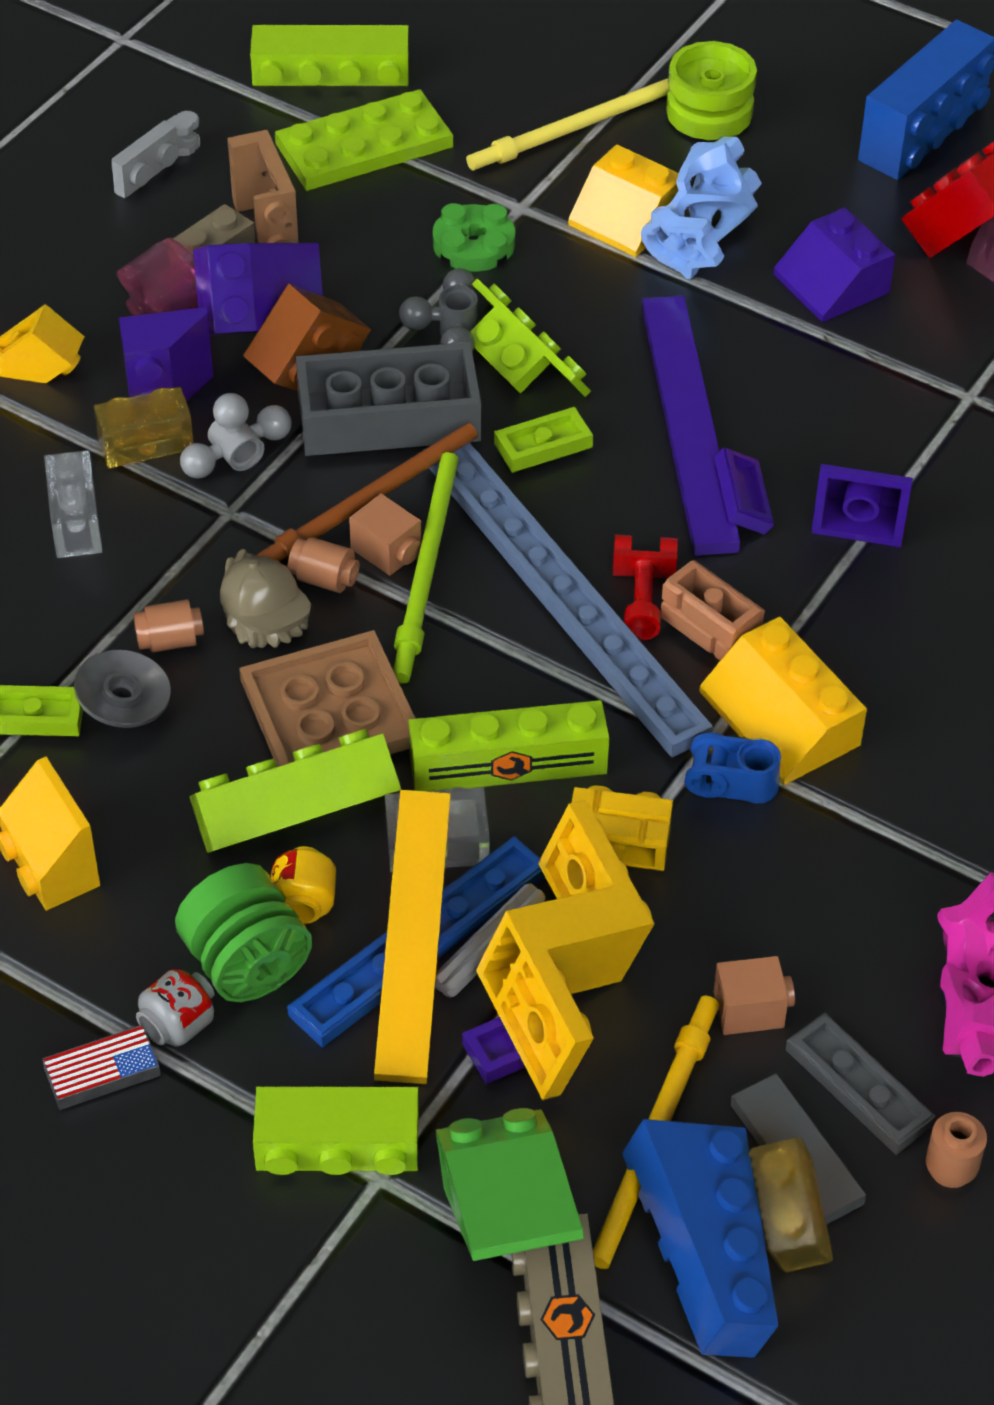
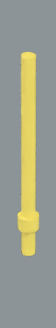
M668 79L661 80L517 137L505 136L492 142L491 147L468 155L466 157L468 167L474 171L495 162L499 164L516 159L520 152L667 96L670 89Z

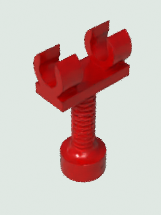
M615 534L613 576L635 577L634 603L625 608L623 622L639 640H650L656 637L661 629V612L656 605L652 604L653 578L668 579L676 573L678 538L660 537L659 552L631 550L632 535Z

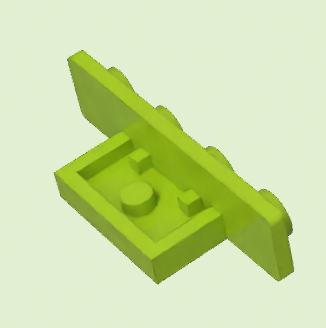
M478 278L471 284L494 307L470 331L474 338V348L520 394L550 363L584 397L591 392L581 381L586 375L585 371L570 356H567L563 361L559 359L556 354L561 348L544 331L537 337L531 331L536 324L519 307L512 313L507 308L512 301L496 284L493 283L488 289Z

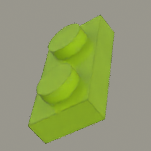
M571 407L494 431V445L511 472L514 473L593 448V434L576 408Z
M0 685V735H80L83 708L76 699L74 687Z

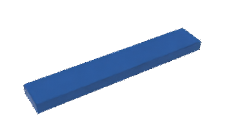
M515 836L443 889L437 960L483 926L524 885L533 884L535 886L545 878L538 865L541 858ZM387 932L287 1006L288 1016L320 1047L326 1046L381 1004Z

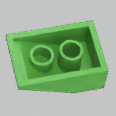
M528 1108L513 1109L506 1112L503 1117L484 1121L472 1118L461 1119L453 1122L447 1128L436 1130L443 1188L473 1261L584 1239L583 1227L557 1143L542 1109L535 1111Z

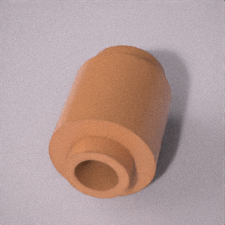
M310 537L307 540L299 538L295 541L289 555L287 568L291 574L296 575L297 580L300 582L342 593L346 586L352 587L359 573L360 563L359 560H355L353 549Z
M188 599L144 606V611L133 613L139 650L151 648V652L154 653L196 646L195 636L204 635L200 608H190Z
M963 1112L944 1114L935 1122L926 1154V1166L936 1182L945 1187L958 1188L971 1182L977 1176L987 1143V1133L982 1123L974 1116Z

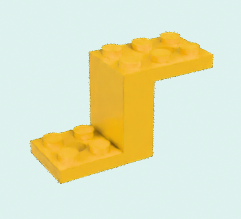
M586 800L568 804L538 863L557 899L507 910L476 969L542 1100L562 1094L594 1039L588 1018L579 1011L571 994L621 982L655 924L649 906L641 900L629 878L626 865L616 855L606 837L602 822L595 817Z

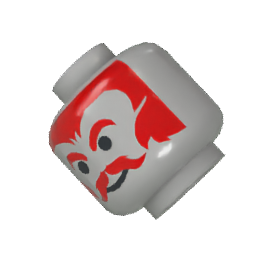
M174 968L169 970L140 993L138 998L139 1011L136 1013L139 1026H144L147 1036L154 1043L160 1046L167 1043L179 1047L187 1043L212 1022L214 1007L211 999L215 995L214 990L206 978L197 972L190 975L181 969Z

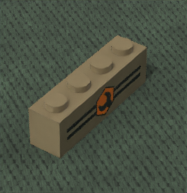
M578 1214L583 1227L584 1239L511 1254L514 1276L524 1275L526 1291L517 1292L519 1325H530L532 1339L530 1343H523L526 1378L536 1377L538 1395L529 1396V1405H614L588 1214Z

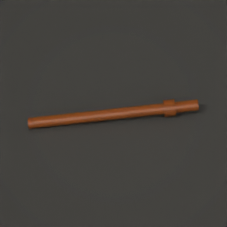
M466 423L294 531L290 528L274 538L275 543L258 553L257 556H265L279 562L283 559L288 560L291 549L297 539L307 540L310 537L318 538L349 519V517L379 494L387 495L438 463L443 453H454L478 438L476 429L471 423Z

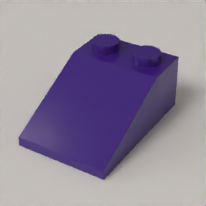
M319 243L207 245L193 250L198 308L207 307L210 336L258 333L288 283L323 296Z

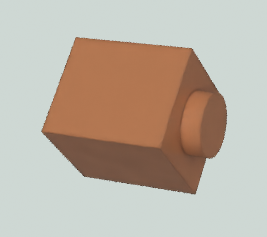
M379 494L349 517L351 549L389 576L402 566L412 563L419 555L421 547V520L383 494Z
M778 956L717 963L713 993L715 999L720 1004L718 1015L723 1035L785 1027L787 1007L794 1006L795 993L791 976H783Z

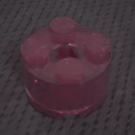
M166 238L161 242H157L117 271L119 281L126 288L130 299L126 301V306L133 316L198 308L196 276L194 269L191 267V264L194 263V257L176 240Z

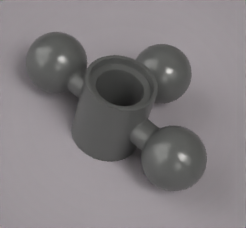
M462 268L453 269L448 272L443 280V291L439 296V306H431L426 299L419 296L406 299L399 309V318L406 328L416 331L426 328L431 321H439L440 334L442 336L440 345L471 342L473 352L475 343L470 331L478 324V297L475 292L476 289L471 285L475 281L472 273Z

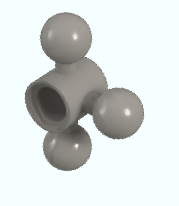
M235 393L221 395L214 403L213 415L215 421L208 430V439L212 445L209 447L202 443L188 445L180 456V466L183 472L192 478H204L213 471L216 460L222 457L236 471H244L253 467L261 459L265 449L260 438L265 437L269 440L284 438L291 429L292 420L290 414L281 406L270 405L259 412L255 424L248 426L245 421L248 418L249 408L245 399Z

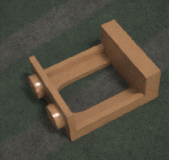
M268 130L227 138L233 204L237 212L254 209L256 242L299 243L296 191Z

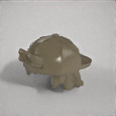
M241 549L235 559L230 557L226 560L225 575L220 588V603L223 606L227 619V626L237 635L240 644L248 643L251 648L255 649L256 647L264 648L268 643L276 648L280 642L289 644L292 637L303 635L302 629L307 630L311 602L297 587L293 575L284 564L265 556H254L253 553H247L245 549Z

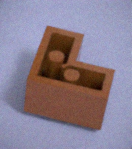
M288 283L243 356L274 384L298 391L296 356L360 351L371 329L341 303Z

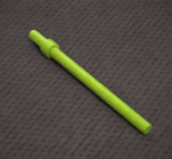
M450 452L441 455L403 625L397 628L394 648L397 653L393 671L400 684L410 681L415 655L421 652L425 636L421 628L459 461L458 456Z

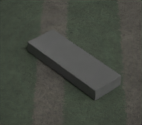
M825 1012L787 1040L786 1051L895 1155L899 1154L934 1126L936 1115Z
M777 1074L732 1095L730 1106L819 1228L865 1204V1192Z

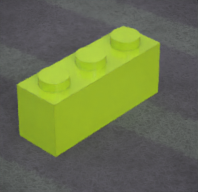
M256 1087L253 1131L256 1171H269L277 1175L291 1174L295 1171H323L331 1175H342L349 1171H377L384 1175H397L404 1171H418V1087Z

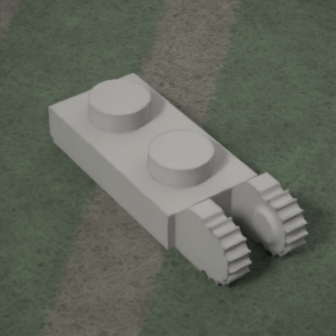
M191 110L181 111L177 113L178 115H174L167 121H162L111 159L114 193L127 198L165 167L171 166L178 156H190L195 150H198V147H200L199 134L193 132L194 129L196 130L199 127L198 114L191 112Z

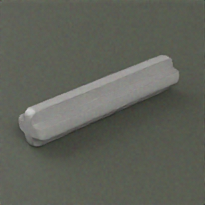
M526 884L513 895L436 971L435 988L446 997L456 996L477 975L476 969L505 912L545 902L546 896L542 890L537 889L533 884Z

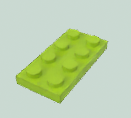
M421 89L277 130L275 131V144L305 190L309 191L453 148V134Z

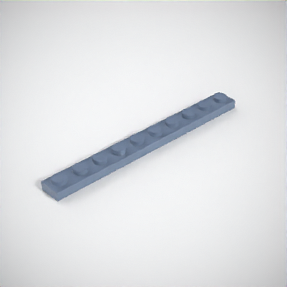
M468 443L455 451L454 454L458 456L459 461L451 492L452 497L671 758L691 749L692 741L697 735L712 733V724L476 449ZM440 461L429 468L436 477Z

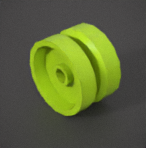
M718 41L696 42L680 49L673 55L669 65L668 83L670 89L667 94L666 106L669 122L678 131L692 138L703 140H719L723 136L733 137L740 134L749 126L753 116V92L756 87L757 77L754 59L745 50L732 44Z

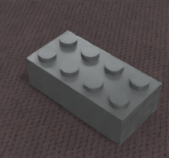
M471 342L296 356L298 398L305 456L430 446L468 422L474 426L478 434V438L471 442L481 441V399Z

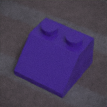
M844 207L811 221L774 267L773 275L823 323L890 293L895 254Z
M207 307L119 318L132 417L176 412L214 377Z
M821 464L811 533L901 548L913 478Z

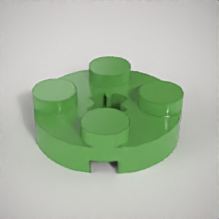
M451 203L442 208L441 217L434 224L433 249L440 259L441 254L445 258L450 259V266L455 269L462 268L469 272L490 270L497 267V260L503 258L506 254L508 259L513 254L515 249V227L513 222L507 217L506 208L500 204H489L486 206ZM469 236H478V239L472 240L469 239Z

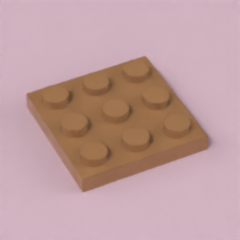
M374 630L239 668L241 683L277 767L295 762L292 752L316 744H321L323 752L341 747L339 737L363 729H367L369 738L383 733L390 754L409 749L408 719L416 718Z

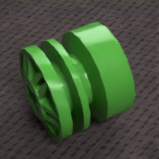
M243 863L228 866L209 875L190 891L180 904L175 917L177 933L191 954L201 962L202 970L212 980V985L218 994L226 1001L242 1003L259 999L277 990L298 972L306 962L312 948L311 933L299 920L297 913L285 903V896L270 875L260 865Z

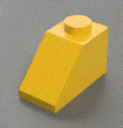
M45 304L0 336V377L48 383L59 374L68 375L81 358L78 351L85 336Z

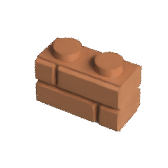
M691 560L670 576L663 584L662 599L664 601L661 603V618L707 652L713 653L715 658L720 661L743 634L763 625L765 613L763 608L695 560Z

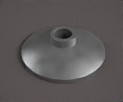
M108 650L91 656L78 669L74 683L76 699L87 714L104 724L123 728L142 726L157 719L168 706L171 694L170 682L164 670L149 657L128 650Z

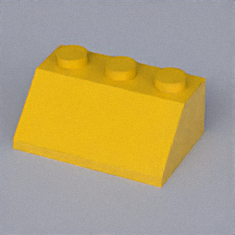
M780 616L743 634L700 685L699 692L740 738L764 739L777 746L781 754L780 783L783 786L861 746L867 708Z

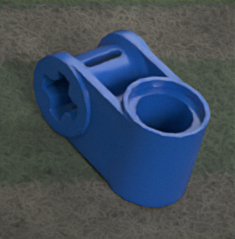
M702 733L693 739L691 744V753L694 756L693 764L687 770L684 780L685 786L690 792L705 798L720 797L751 803H765L771 801L777 795L780 783L781 754L777 746L772 742L764 739L729 737L717 733ZM710 747L714 748L712 755H708ZM707 775L711 776V781L708 784L706 783Z

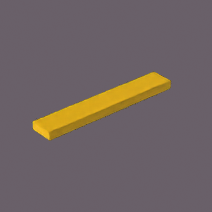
M400 790L374 1081L427 1084L451 793Z

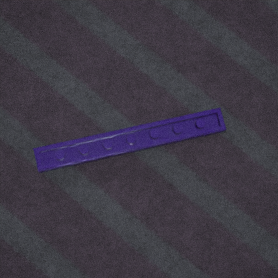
M685 297L642 298L643 318L694 556L738 553L740 547L739 534L736 524L728 521L714 459L719 452V447Z

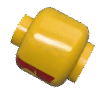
M307 846L297 847L277 857L272 865L271 878L285 896V903L297 913L299 920L303 924H310L329 913L334 905L336 887V866L332 860L318 850Z

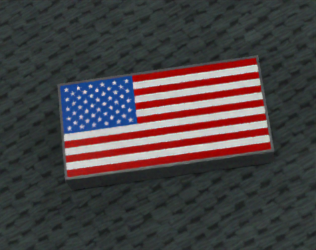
M143 1025L42 1058L44 1070L59 1110L161 1076L158 1061Z

